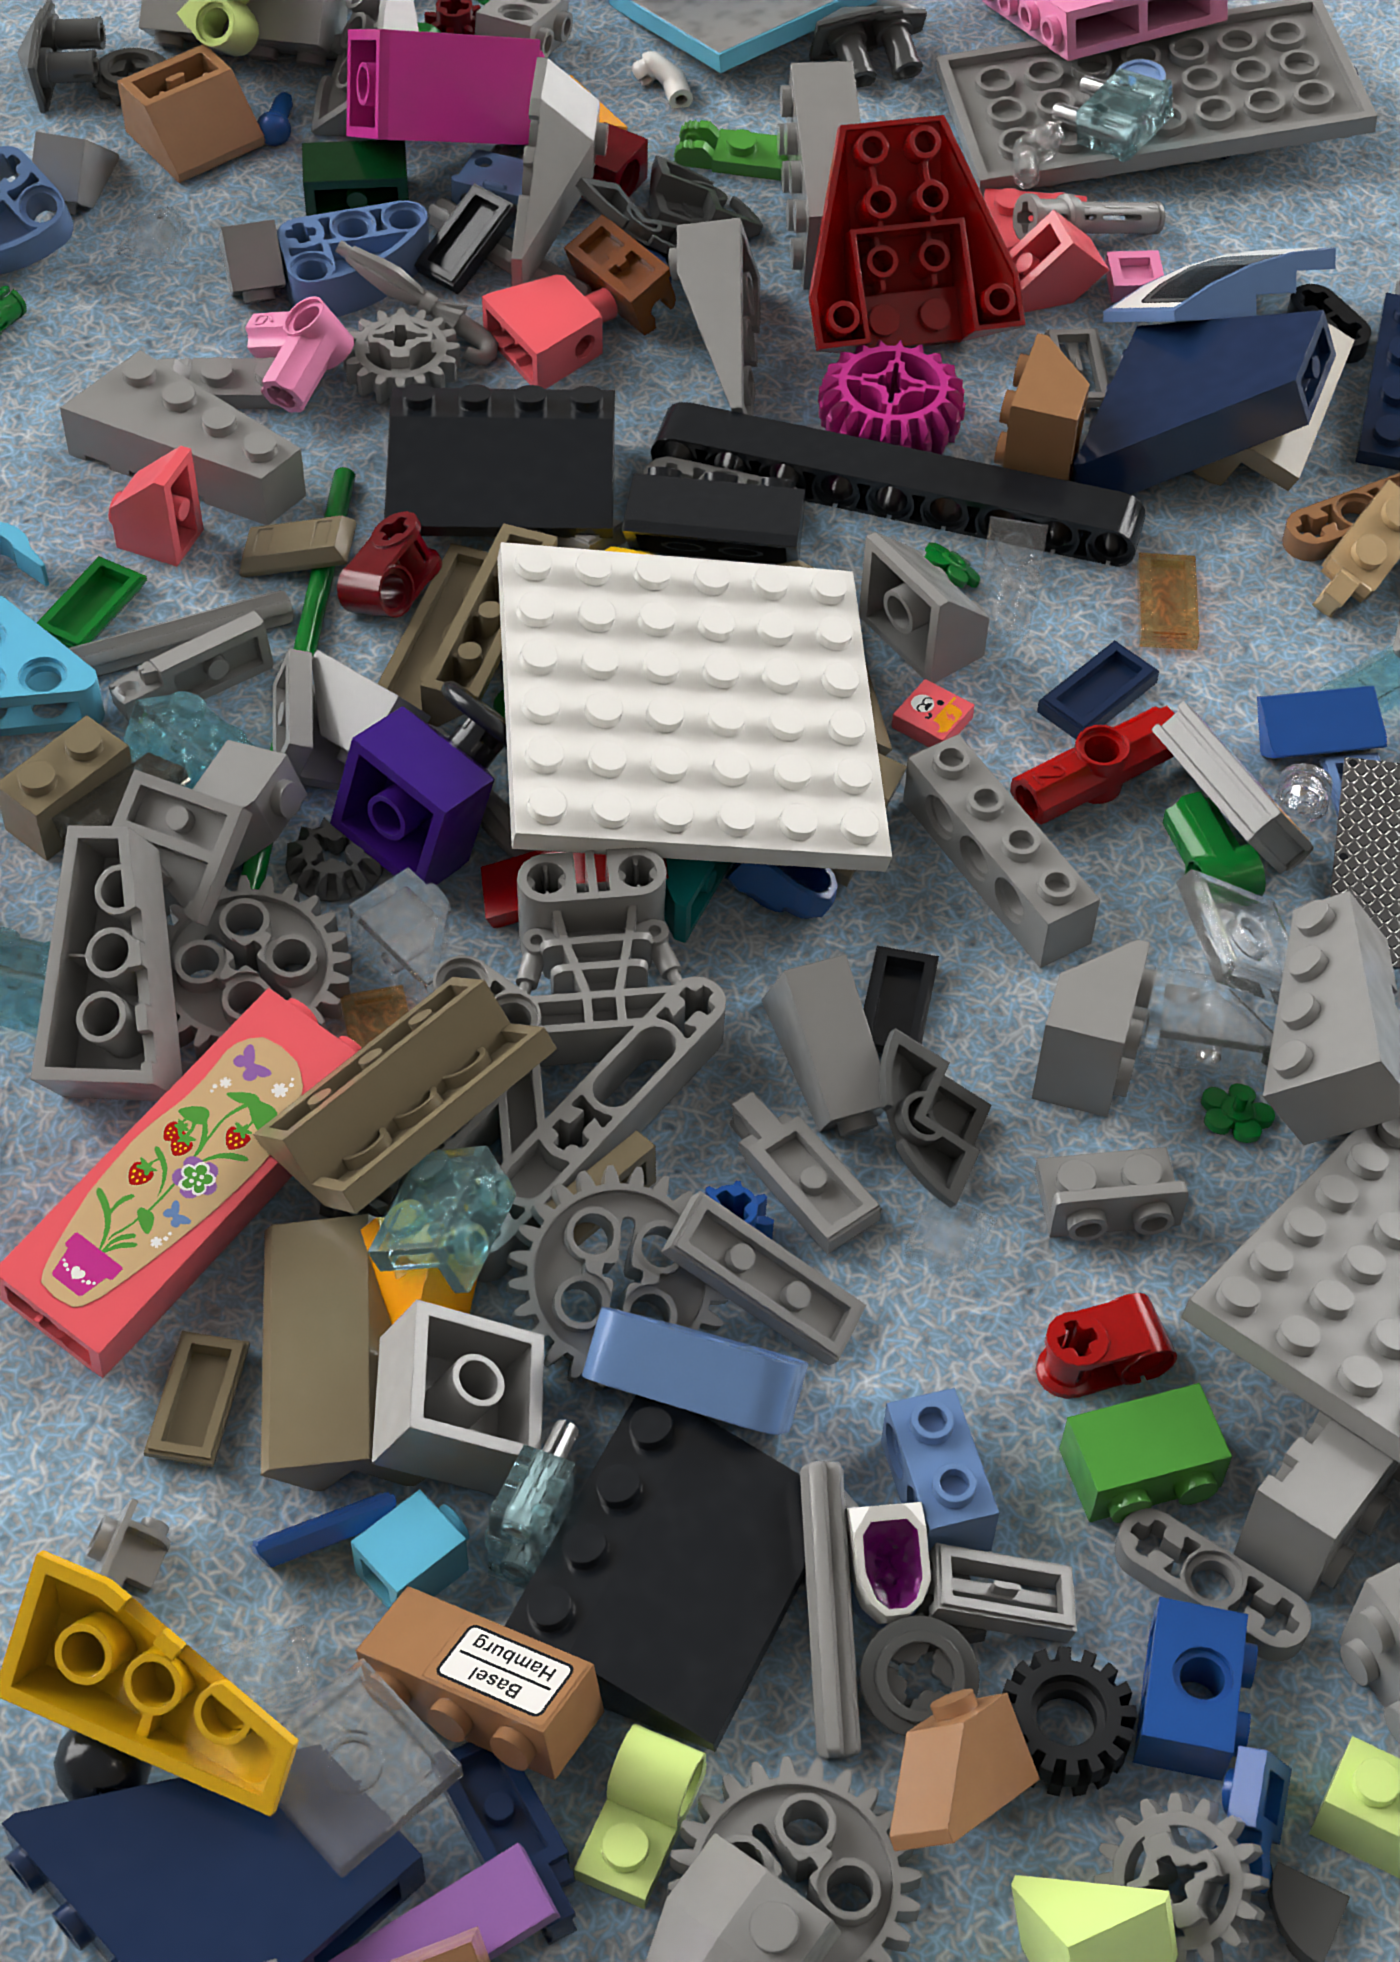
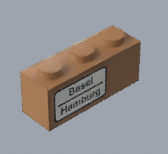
M410 1586L405 1588L355 1650L365 1680L366 1692L369 1698L385 1712L393 1715H400L403 1712L430 1724L435 1731L450 1741L460 1743L466 1740L494 1753L501 1762L515 1770L524 1771L528 1768L553 1780H556L604 1713L593 1663Z

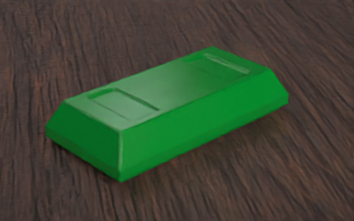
M98 556L41 617L37 624L67 648L93 642L141 590L147 581V577Z

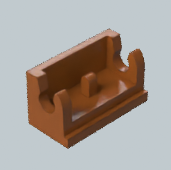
M603 214L564 247L576 278L588 284L592 289L591 292L601 288L608 289L615 299L618 310L617 314L644 336L656 329L655 317L651 312L658 300L661 299V302L672 310L674 308L676 295L669 279L671 276L669 266Z

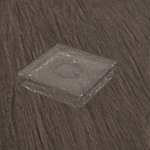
M1191 869L1176 884L1214 981L1278 1005L1289 935L1275 902Z
M361 1658L281 1723L285 1729L299 1740L278 1806L341 1878L463 1776L460 1762L364 1658Z

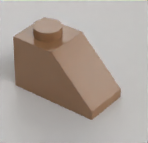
M963 1689L947 1694L930 1704L933 1715L906 1732L889 1834L894 1851L955 1843L1040 1780L1008 1693L976 1698L973 1689Z

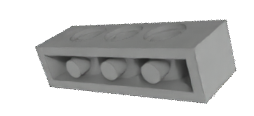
M958 734L909 756L903 803L1039 968L1091 944L1100 898L964 739Z

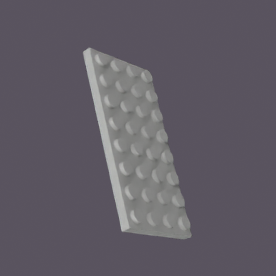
M1281 0L1228 9L1227 21L1071 61L1065 60L1038 40L936 56V73L969 168L982 196H984L985 188L1024 190L1043 186L1050 187L1085 179H1098L1110 175L1153 170L1159 167L1189 162H1202L1208 159L1238 154H1251L1257 151L1287 146H1300L1306 143L1336 138H1349L1355 135L1373 133L1376 130L1378 115L1322 0ZM1135 59L1154 61L1161 65L1166 73L1165 87L1159 93L1166 97L1164 112L1154 122L1153 120L1150 123L1143 122L1139 118L1141 113L1108 104L1107 100L1082 93L1080 91L1081 79L1085 75H1089L1108 82H1114L1116 70L1123 63ZM1058 102L1083 110L1089 108L1137 123L1139 126L1137 139L1129 149L1122 148V150H1116L1112 147L1113 141L1080 131L1079 127L1054 120L1052 117L1053 107Z

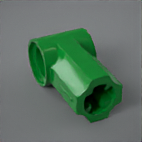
M1201 791L1181 796L1177 803L1165 810L1162 824L1185 863L1186 885L1191 897L1198 896L1201 901L1195 903L1198 910L1204 912L1263 896L1266 879L1258 852L1250 844L1239 845L1219 808L1210 798L1203 796Z

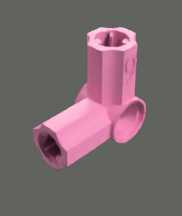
M315 296L300 301L290 311L253 313L245 327L248 334L247 348L255 358L275 357L262 380L263 387L260 392L271 404L278 405L289 413L303 412L326 370H330L342 363L351 353L354 346V337L322 299Z

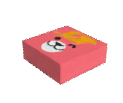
M924 679L893 713L891 728L927 747H931L958 735L973 719L975 705Z

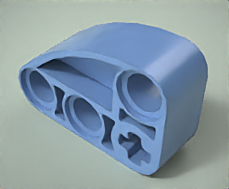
M0 146V274H6L25 268L49 256L67 243L74 230L73 219L59 190L24 152L12 146ZM11 176H14V181L9 182L7 180ZM44 211H56L54 217L47 222L35 221V218Z
M395 201L298 217L281 224L277 230L286 282L285 288L291 308L300 301L315 296L320 297L336 317H340L364 309L386 298L387 295L361 276L335 250L338 244L344 241L352 247L361 248L401 267L413 278L418 273L414 264L429 244L427 210L417 202Z
M602 1306L582 1377L741 1427L780 1435L790 1432L808 1363L794 1357L711 1333Z

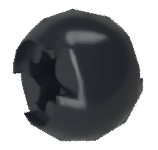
M72 1729L60 1740L53 1762L57 1785L68 1801L99 1795V1792L104 1794L146 1785L153 1766Z

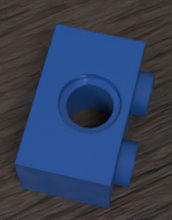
M1159 1597L1149 1628L1132 1763L1219 1781L1223 1780L1232 1757H1237L1238 1746L1247 1747L1250 1733L1251 1714L1238 1711L1241 1687L1251 1689L1258 1655V1645L1246 1642L1248 1614ZM1186 1682L1200 1683L1211 1691L1214 1698H1195L1185 1691L1182 1684Z

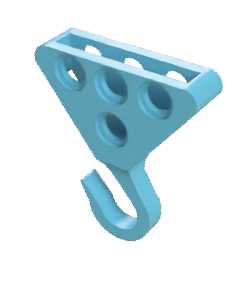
M0 522V554L11 558L19 569L44 586H48L49 581L45 564L30 547L28 537L17 527ZM0 596V708L7 709L5 716L0 719V736L66 731L86 715L100 724L104 719L105 711L96 670L8 601L6 597ZM67 704L65 711L53 718H41L33 713L35 705Z

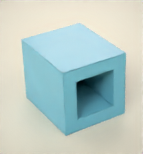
M419 1489L351 1541L355 1573L388 1609L407 1586L435 1597L469 1570L466 1543L470 1538L469 1532L452 1508L446 1504L437 1508Z

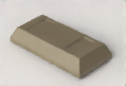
M341 515L250 527L239 574L241 577H252L346 565L357 523L354 519Z
M187 1331L181 1332L144 1449V1456L214 1467L250 1347L249 1341Z

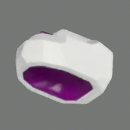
M922 1502L846 1508L850 1581L853 1582L854 1592L861 1609L878 1624H889L898 1619L908 1617L923 1603L931 1581L927 1528Z

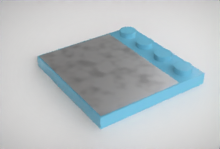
M609 0V4L620 13L719 73L725 72L814 31L817 21L842 7L869 6L877 2V0Z

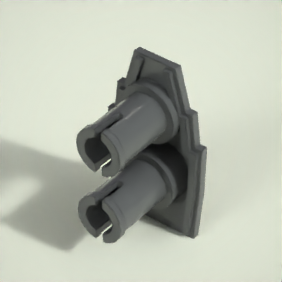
M47 0L44 6L39 9L17 55L27 87L40 113L49 111L56 83L99 82L100 67L95 49L104 50L106 45L105 25H103L101 16L59 19V16L55 13V3L52 0ZM94 49L88 51L62 52V50Z
M903 6L842 7L817 21L809 60L817 61L838 58L839 61H853L856 88L870 86L875 82V77L877 76L868 52L884 47L892 70V76L895 80L916 77L921 73L923 64L918 57L911 35L922 31L927 11L926 9L903 8Z

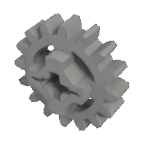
M399 307L396 314L391 315V317H388L382 310L377 311V321L373 323L361 318L358 320L359 332L348 331L354 337V346L351 353L343 361V367L346 369L348 384L357 383L358 394L361 396L374 391L376 392V402L382 404L389 397H392L393 387L426 384L433 388H445V381L456 382L457 368L461 367L460 344L457 343L455 329L445 330V320L442 317L429 322L427 321L426 310L421 309L413 317L407 315L404 307Z
M1181 1793L1170 1794L1167 1812H1164L1163 1808L1155 1800L1149 1798L1141 1800L1140 1810L1143 1821L1140 1823L1130 1818L1119 1816L1115 1823L1125 1838L1120 1846L1111 1843L1100 1844L1099 1851L1106 1858L1114 1862L1112 1872H1103L1095 1875L1094 1883L1167 1890L1169 1889L1168 1885L1178 1879V1872L1175 1866L1195 1871L1202 1870L1195 1873V1878L1185 1884V1892L1188 1898L1170 1894L1174 1922L1176 1927L1182 1929L1185 1935L1176 1937L1178 1949L1176 1962H1195V1952L1199 1953L1204 1962H1223V1953L1220 1947V1943L1223 1941L1236 1948L1244 1949L1249 1944V1941L1239 1927L1243 1918L1263 1921L1266 1914L1258 1906L1250 1903L1251 1891H1261L1270 1887L1269 1879L1251 1874L1248 1865L1256 1861L1263 1854L1261 1846L1253 1843L1239 1845L1236 1841L1241 1835L1245 1823L1240 1818L1231 1815L1217 1824L1219 1804L1202 1798L1192 1814L1188 1796ZM1178 1828L1196 1829L1208 1836L1218 1847L1212 1850L1206 1848L1199 1852L1190 1849L1186 1837L1180 1835ZM1145 1849L1147 1857L1139 1878L1134 1880L1137 1861ZM1230 1882L1227 1902L1223 1911L1218 1916L1215 1909L1223 1885Z

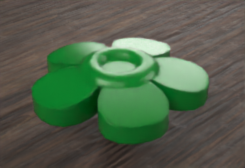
M929 542L927 544L924 557L934 566L940 567L955 586L964 588L967 584L972 588L978 587L981 583V578L970 567L971 564L964 557L954 551L950 552L947 548L937 543Z
M1239 1083L1232 1084L1228 1094L1221 1088L1209 1087L1203 1092L1201 1097V1105L1207 1110L1204 1124L1212 1132L1219 1135H1225L1232 1129L1233 1137L1243 1143L1258 1141L1262 1134V1129L1272 1126L1275 1119V1111L1266 1103H1253L1256 1098V1092L1251 1087Z

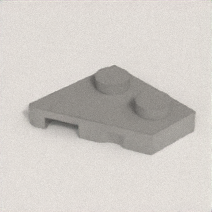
M134 769L112 826L130 827L159 850L163 886L184 908L182 911L188 919L208 927L253 813L241 806Z

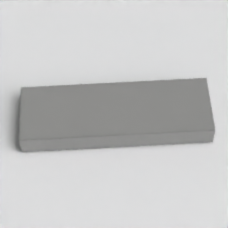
M702 1191L691 1196L660 1252L802 1350L827 1365H832L839 1361L866 1307V1304Z

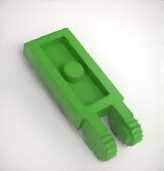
M696 119L695 121L689 120V122H685L681 126L679 145H676L673 156L675 158L674 162L686 167L710 169L715 173L781 181L782 161H788V155H778L777 135L754 133L744 129L730 130L721 128L719 130L711 121L701 120L697 122Z

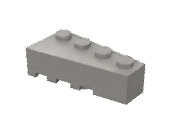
M142 0L139 29L154 36V44L183 49L184 40L200 42L177 15V12L188 0ZM250 0L246 5L258 22L259 36L256 45L249 52L248 56L255 59L278 61L279 53L297 55L296 63L325 68L326 59L336 61L338 54L332 51L331 47L335 35L342 33L346 25L348 14L347 0ZM229 19L224 24L223 35L228 30ZM209 47L214 53L229 55Z
M141 350L60 407L69 455L87 461L89 457L108 463L110 470L130 476L133 472L137 473L179 446L191 448L198 495L203 497L204 503L264 525L271 524L306 496L301 448Z
M1350 891L1323 900H1314L1293 910L1263 1097L1303 1145L1400 1118V1010L1396 1007L1394 994L1398 990L1388 940Z

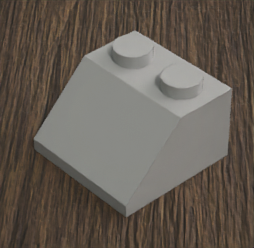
M878 532L867 535L865 539L859 617L923 679H927L932 683H936L985 655L990 618L986 615L981 605L974 600H970L949 580L947 574L940 567L934 566L917 549Z

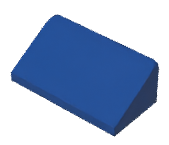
M1375 686L1257 697L1260 752L1264 757L1285 758L1387 747V734Z

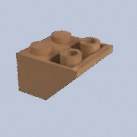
M202 44L118 80L125 131L178 183L265 145V137L233 70L206 45Z
M1037 333L1030 355L1022 353L1019 355L1013 378V386L1017 387V390L1007 389L1003 399L999 422L1007 424L1008 430L1007 432L1001 431L994 456V464L1002 465L1004 468L1071 481L1073 477V459L1080 448L1090 383L1048 335Z

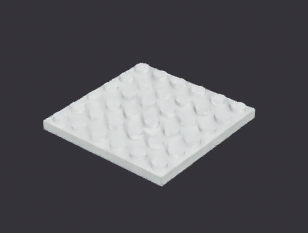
M501 542L497 561L512 849L585 853V851L594 850V854L606 855V849L647 848L657 853L661 858L886 872L892 859V851L853 571Z

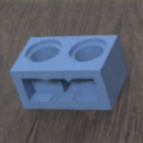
M955 1388L886 1403L881 1444L901 1503L922 1502L929 1551L935 1543L986 1552L991 1551L999 1518V1510Z

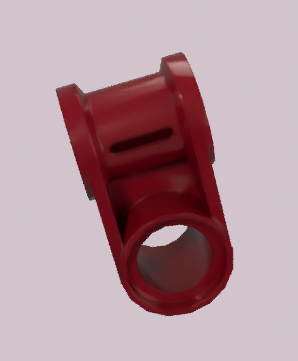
M409 511L398 512L382 520L375 527L371 537L352 561L343 568L338 578L337 596L341 606L346 611L363 615L401 617L409 611L413 601L427 583L439 573L442 568V559L435 549L428 548L420 534L421 523L414 513Z

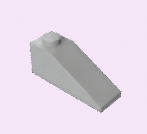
M232 740L226 741L192 789L241 806L253 813L230 872L276 841L290 819L297 814L302 802L308 795L287 754ZM163 886L167 917L171 914L169 907L172 904L181 905Z

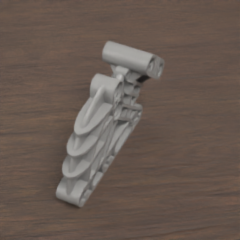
M647 848L606 849V882H597L594 850L585 851V883L576 884L573 852L541 854L533 856L523 863L517 877L519 944L523 957L516 979L518 986L473 956L458 955L450 957L440 963L434 972L433 992L451 977L485 980L510 1023L545 1027L557 1048L551 1055L472 1118L452 1139L449 1137L401 1177L407 1191L402 1204L404 1211L410 1215L420 1213L421 1216H429L434 1232L453 1250V1254H480L481 1265L477 1282L487 1283L500 1279L513 1268V1266L507 1263L510 1252L529 1251L530 1247L522 1243L515 1234L520 1225L540 1228V1225L530 1212L536 1201L544 1204L548 1203L553 1199L551 1190L555 1184L559 1182L567 1187L576 1180L580 1171H587L636 1130L641 1133L718 1051L723 1043L726 1009L724 991L715 981L706 977L692 976L682 979L680 975L682 967L668 943L669 929L664 922L666 866L663 859L657 853ZM652 960L662 979L669 980L671 985L647 987L648 970L651 967ZM543 972L544 977L551 979V995L530 996L531 990L537 989L541 973ZM649 1060L665 1062L630 1101L617 1107L603 1104L639 1065ZM599 1062L545 1119L540 1067ZM500 1136L502 1164L480 1185L471 1175L468 1168Z

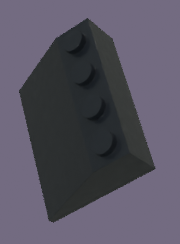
M426 384L393 387L388 424L384 519L398 512H412L421 523V536L496 537L504 523L557 536L558 538H575V535H599V538H613L615 390H600L594 386H580L573 390L544 389L536 385H525L517 389H489L478 384L466 385L462 388H433Z
M635 1395L504 1626L593 1663L604 1709L716 1752L806 1575L800 1474L701 1414Z

